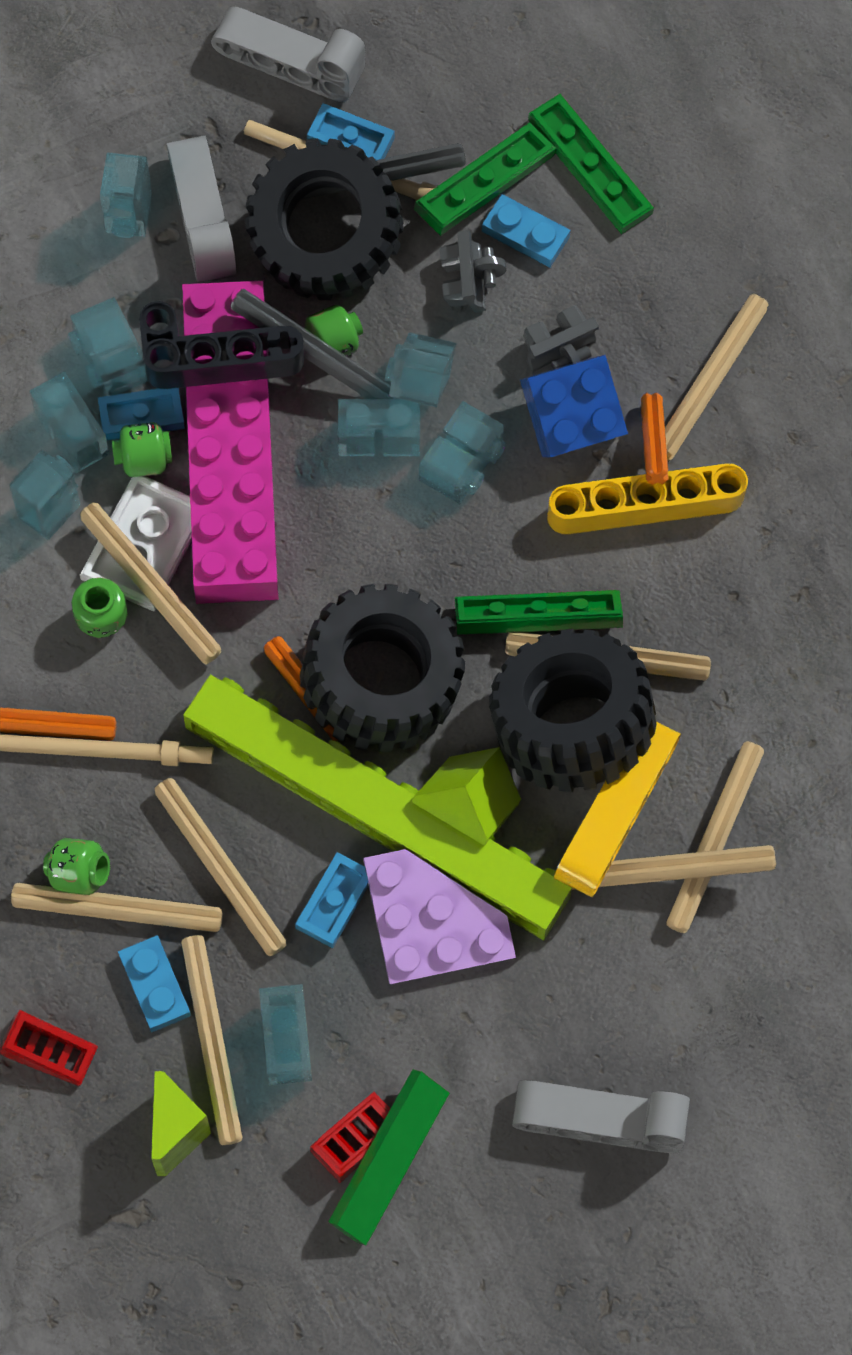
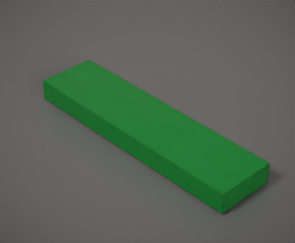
M558 94L529 113L528 121L556 147L555 154L621 235L653 214L654 207L561 94Z
M529 122L417 200L414 210L441 236L555 155L556 147Z
M619 590L455 597L457 635L623 628V611Z
M412 1069L328 1221L359 1244L367 1245L450 1094L422 1071Z

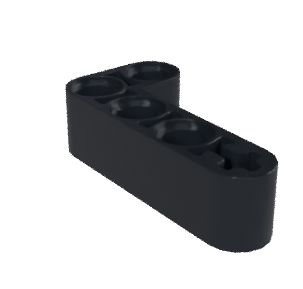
M154 301L143 307L140 312L139 321L145 372L152 386L159 389L288 377L297 374L304 366V340L302 334L291 326H274L179 336L176 313L170 304L163 301ZM156 323L168 325V327L160 331L150 328ZM282 349H289L290 353H282ZM263 350H268V356L264 357ZM243 351H249L254 354V356L246 360L236 357L238 353ZM203 355L213 358L212 361L206 364L195 362V359ZM159 360H169L172 362L171 365L165 368L154 366Z

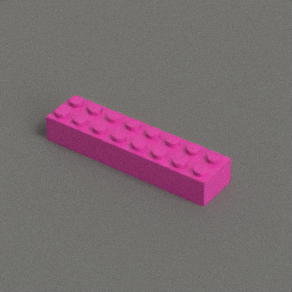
M263 281L182 284L184 336L259 328L233 311L230 306L234 297L241 289H246L265 302ZM263 350L264 357L267 356V350ZM243 351L236 355L237 358L244 360L254 356L249 351ZM203 355L195 359V362L206 364L212 361L213 358ZM268 379L186 387L193 584L196 604L279 600Z

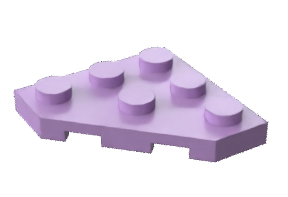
M404 849L363 858L389 984L516 958L507 915L419 857Z

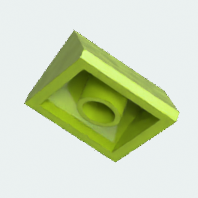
M500 747L449 757L418 791L412 803L485 846L516 809L521 798Z
M155 1071L151 1160L157 1176H167L211 1134L207 1115L164 1071Z

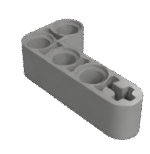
M229 7L211 40L212 47L227 58L338 102L348 101L365 68L364 42L356 34L348 30H334L329 41L325 42L239 7Z
M206 136L166 143L197 283L236 275L232 236L228 221H225Z
M520 1081L517 1087L512 1126L522 1131L661 1153H679L685 1143L690 1098L678 1093L657 1091L652 1092L648 1099L539 1081Z

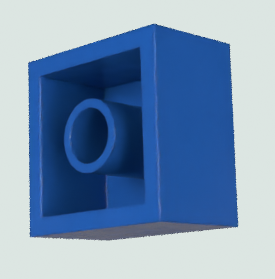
M606 355L596 356L520 379L542 457H554L628 434Z

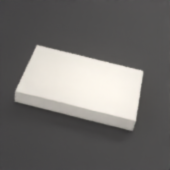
M145 476L132 477L110 518L167 585H169L192 541L190 496ZM98 541L80 574V579L83 581L99 577L109 579L121 588L126 600L155 612L156 607Z

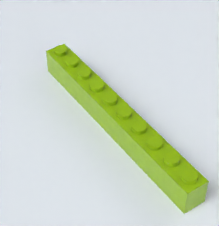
M210 674L183 714L186 729L393 852L404 849L408 850L507 915L509 921L541 940H545L570 900L572 887L554 879L555 870L551 868H546L545 871L530 863L531 858L525 852L512 846L506 849L494 842V836L491 837L485 846L412 803L414 796L418 793V790L404 782L399 786L386 778V772L376 764L366 761L364 764L350 757V751L342 744L333 740L326 743L314 735L315 731L306 723L298 719H294L293 722L279 715L280 711L269 701L262 698L255 701L243 694L244 689L235 681L226 677L220 680Z

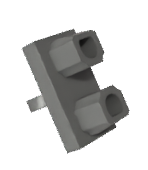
M469 230L457 232L458 242L440 247L442 267L446 272L460 270L461 278L443 282L444 300L450 307L469 305L475 313L486 311L484 287L494 288L496 286V278L506 272V262L504 259L494 256L493 248L485 247L481 250V245L471 240V232Z
M574 305L557 315L556 321L562 332L551 336L543 322H537L526 327L523 337L528 349L527 364L531 371L534 372L548 364H551L552 369H556L590 358L592 354L588 346L596 342L595 331L599 330V325L595 318L586 319L578 307Z

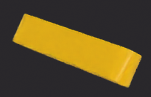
M719 464L668 471V480L663 485L660 483L649 484L646 480V474L563 485L557 487L549 497L547 521L555 532L575 534L730 513L741 507L748 486V477L740 466L735 464ZM724 483L731 484L737 491L725 493L718 486ZM690 489L697 496L692 499L684 498L678 491ZM649 494L657 501L652 504H645L638 499V496ZM603 499L611 500L616 504V507L613 509H603L597 502ZM561 505H570L576 512L564 515L556 508Z
M656 721L655 734L650 739L651 745L643 757L637 756L639 763L628 773L625 770L620 772L618 780L607 784L605 781L561 859L554 879L590 897L595 895L671 758L681 733Z

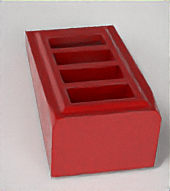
M19 1010L2 1042L0 1055L80 1086L98 1046ZM25 1028L32 1032L23 1049L17 1046V1043ZM40 1035L47 1037L48 1040L41 1055L38 1056L33 1051ZM60 1042L65 1045L55 1064L49 1061V1058L56 1043ZM73 1048L81 1052L71 1071L64 1067Z
M372 1092L310 1146V1152L339 1183H342L359 1167L380 1129L366 1112L373 1108L385 1120L391 1109L375 1092ZM359 1119L375 1135L370 1140L354 1125ZM346 1131L362 1146L359 1150L355 1151L342 1137ZM334 1142L349 1157L346 1161L342 1162L329 1148Z

